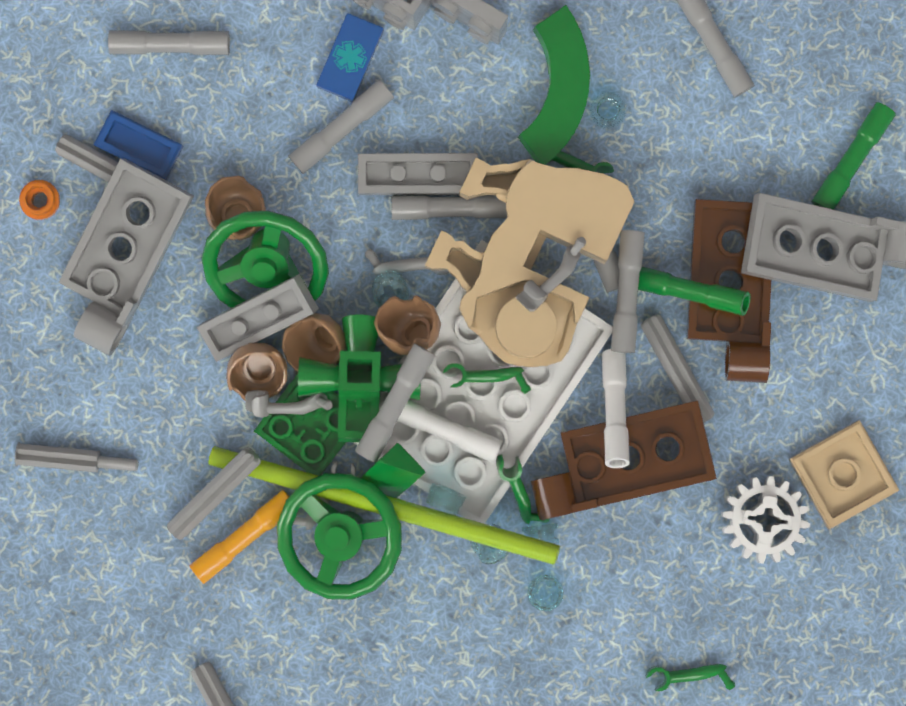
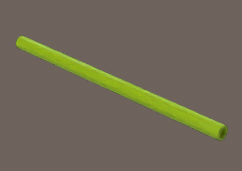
M214 446L210 452L208 464L223 469L239 453ZM262 459L261 463L248 475L249 477L296 490L303 482L318 477V475ZM328 489L316 494V496L380 514L366 497L348 489ZM387 496L392 502L400 521L555 565L557 562L560 545Z

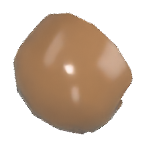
M242 176L222 177L210 187L205 199V216L213 230L222 221L242 212L266 210L261 191L248 183ZM261 226L246 227L232 233L228 239L240 241L250 238Z
M417 295L410 300H401L396 296L389 298L377 310L374 321L378 336L391 351L400 355H408L414 343L425 349L431 348L438 339L441 328V321L436 308Z
M314 313L290 325L283 333V353L287 362L297 372L299 357L337 365L340 360V351L347 350L341 325L327 314Z
M250 342L237 348L228 361L226 373L227 386L230 391L234 390L244 401L246 393L250 390L267 391L269 398L279 394L287 382L286 359L280 351L268 343Z

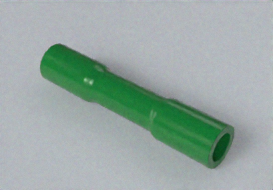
M879 102L874 104L857 130L855 139L840 162L829 173L812 199L811 203L813 205L832 210L836 208L849 188L857 170L895 118L896 113L892 109Z
M643 266L639 273L638 290L690 300L706 304L710 308L742 316L747 313L750 305L751 296L747 291L673 276L668 272Z

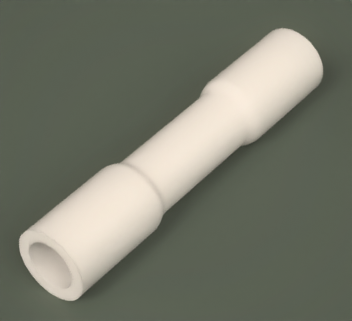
M608 349L602 353V381L605 390L606 428L604 430L605 465L610 468H623L630 463L629 433L626 427L625 388L627 386L626 353L613 352L611 349Z
M408 400L397 420L409 427L424 430L456 444L462 450L492 463L502 444V440L444 418L428 411L424 406Z

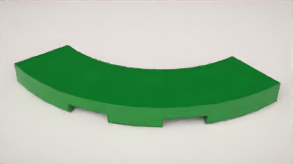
M567 5L537 24L532 30L538 38L546 57L549 87L547 97L538 116L517 138L535 162L544 165L550 163L562 151L575 133L582 119L589 94L590 67L587 48L582 32Z

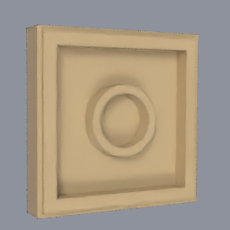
M860 420L788 459L827 529L837 526L899 491Z

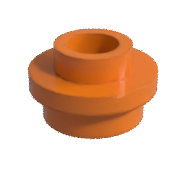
M34 180L24 186L20 193L19 202L21 209L27 216L35 220H45L57 212L60 205V195L56 187L45 180ZM39 193H44L47 196V203L43 207H36L34 205V197Z

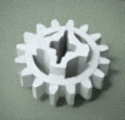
M767 476L764 485L761 486L758 478L753 477L750 478V489H747L742 484H738L736 489L740 496L738 498L727 496L725 499L732 506L731 511L721 512L722 517L730 519V525L724 527L722 532L734 534L735 538L729 543L731 548H736L740 545L744 547L741 557L747 559L755 552L757 563L764 564L766 555L770 554L773 562L777 563L781 560V551L791 556L795 554L794 548L791 545L794 541L799 543L805 542V538L799 534L800 528L810 527L809 522L801 520V514L809 511L808 506L797 505L796 502L802 496L800 491L791 494L787 493L789 482L783 481L778 487H775L774 477ZM760 493L758 503L750 510L741 509L750 497ZM777 496L787 504L791 516L784 515L777 506ZM765 508H767L769 516L782 520L783 523L767 525L766 531H763V525L756 523V520H749L748 516L762 515L765 512ZM740 524H747L754 533V544L743 535ZM782 529L789 530L781 542L771 546L773 536Z

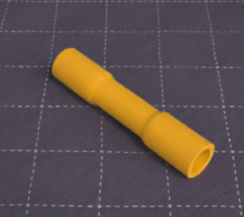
M284 489L260 507L253 517L189 565L193 573L203 584L230 564L236 555L263 533L277 525L284 503L289 497Z

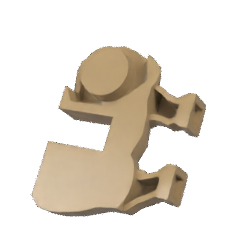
M475 158L459 192V196L469 200L483 195H496L499 200L506 203L507 219L491 235L487 247L482 253L472 249L464 241H455L450 234L441 230L425 264V268L432 271L447 270L457 279L460 286L467 292L461 299L459 309L468 328L474 331L503 362L523 367L548 366L560 362L570 349L576 325L590 297L559 284L548 294L546 300L535 311L530 312L516 299V296L524 290L523 287L529 280H533L540 286L549 279L531 270L546 238L566 247H573L577 238L583 237L586 240V244L579 252L605 264L631 211L634 199L627 185L602 173L579 168H555L530 159L512 164L489 165Z

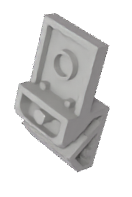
M352 0L367 10L373 5L385 13L383 19L400 30H404L407 26L415 31L432 4L436 7L434 13L451 24H454L456 20L470 27L467 32L473 38L484 44H488L491 40L499 45L507 32L508 15L483 0H407V2L405 0Z

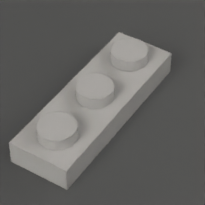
M478 153L358 154V194L459 195L475 158H478Z
M300 274L201 323L197 329L217 362L233 354L237 348L250 342L256 343L314 314L319 308Z

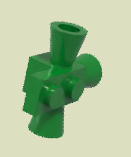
M356 314L342 318L347 351H340L339 365L299 357L298 397L339 391L338 442H360L371 420L379 412L380 391L390 392L396 381L397 373L403 364L381 367V352H374L378 339V333L374 324L376 316ZM421 383L413 391L410 398L420 400Z

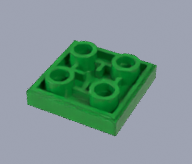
M298 374L275 403L299 402L311 396L298 397ZM334 391L324 393L333 404L330 410H325L322 407L303 415L269 414L262 419L254 432L307 473L318 476L322 475L346 443L338 442L339 395Z

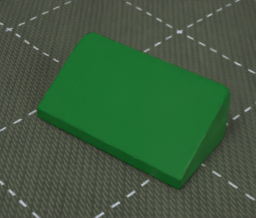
M396 443L360 478L374 483L385 495L397 498L426 472L400 444Z

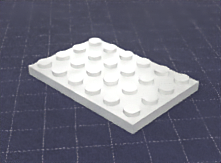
M481 240L475 250L481 253L484 252L488 243ZM455 278L436 307L441 321V328L438 339L431 348L427 349L435 354V357L421 381L420 400L409 398V400L424 406L428 411L466 427L475 428L502 440L496 458L500 454L503 455V468L513 467L516 456L519 457L523 467L612 334L613 327L587 309H584L576 325L570 349L562 361L539 367H523L508 364L497 357L482 339L468 328L459 309L461 299L467 292ZM404 355L398 364L403 363L407 355ZM452 363L462 365L465 370L521 367L525 370L522 372V375L527 384L530 385L531 391L526 394L522 393L515 377L502 382H465L461 387L451 388L450 386L461 381L462 372L456 368L450 369L444 374L443 371L446 366ZM380 391L379 410L389 393ZM398 421L394 425L393 433L379 457L380 459L396 443L400 444L426 472L414 483L415 485L464 518L484 524L510 487V483L504 481L499 476L496 458L492 463L462 450L456 444L424 430L409 427Z

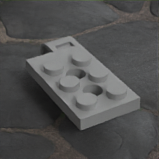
M125 158L119 160L59 281L60 284L93 301L82 314L73 336L108 356L113 354L123 338L194 198V195ZM136 201L145 203L149 208V219L144 224L134 222L130 216V208ZM117 237L126 238L132 246V252L127 259H120L113 253L112 244Z
M763 193L754 195L741 270L742 274L873 302L877 301L882 266L906 269V222L882 217L867 218ZM783 231L791 232L796 239V247L791 253L783 250L780 245V235ZM821 239L827 240L833 248V254L829 261L821 259L817 253V244Z

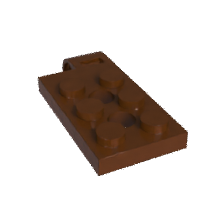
M695 199L690 280L709 285H720L719 279L721 274L725 271H734L741 278L739 290L749 292L751 299L748 311L744 316L710 308L706 304L689 300L686 339L726 342V381L767 383L770 370L771 322H769L772 280L741 273L753 203ZM735 231L742 236L744 244L740 252L730 253L723 248L722 237L724 233Z
M699 401L626 417L629 446L636 448L640 454V463L632 470L610 468L605 465L604 430L606 422L561 432L570 472L530 481L539 520L559 517L717 479ZM672 437L679 443L680 452L674 460L667 461L659 457L656 447L660 439Z

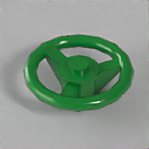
M269 210L246 211L222 221L206 239L201 261L206 282L217 298L232 308L246 301V299L229 289L226 283L245 277L254 286L272 288L300 274L289 255L290 242L281 230L299 240L311 256L313 274L308 290L314 301L323 294L329 276L326 252L314 233L293 217ZM265 226V229L259 230L253 235L248 247L218 267L217 259L221 245L232 233L246 227Z
M325 473L303 482L286 499L277 521V549L287 572L305 590L326 599L354 600L376 591L393 573L402 551L401 523L390 499L374 483L352 474ZM328 489H348L366 497L379 511L382 519L363 520L355 512H339L317 497L316 494ZM301 507L318 524L315 529L314 539L316 547L324 556L317 578L299 562L293 548L292 526ZM386 537V548L380 564L367 577L351 584H333L343 562L358 553L364 540Z

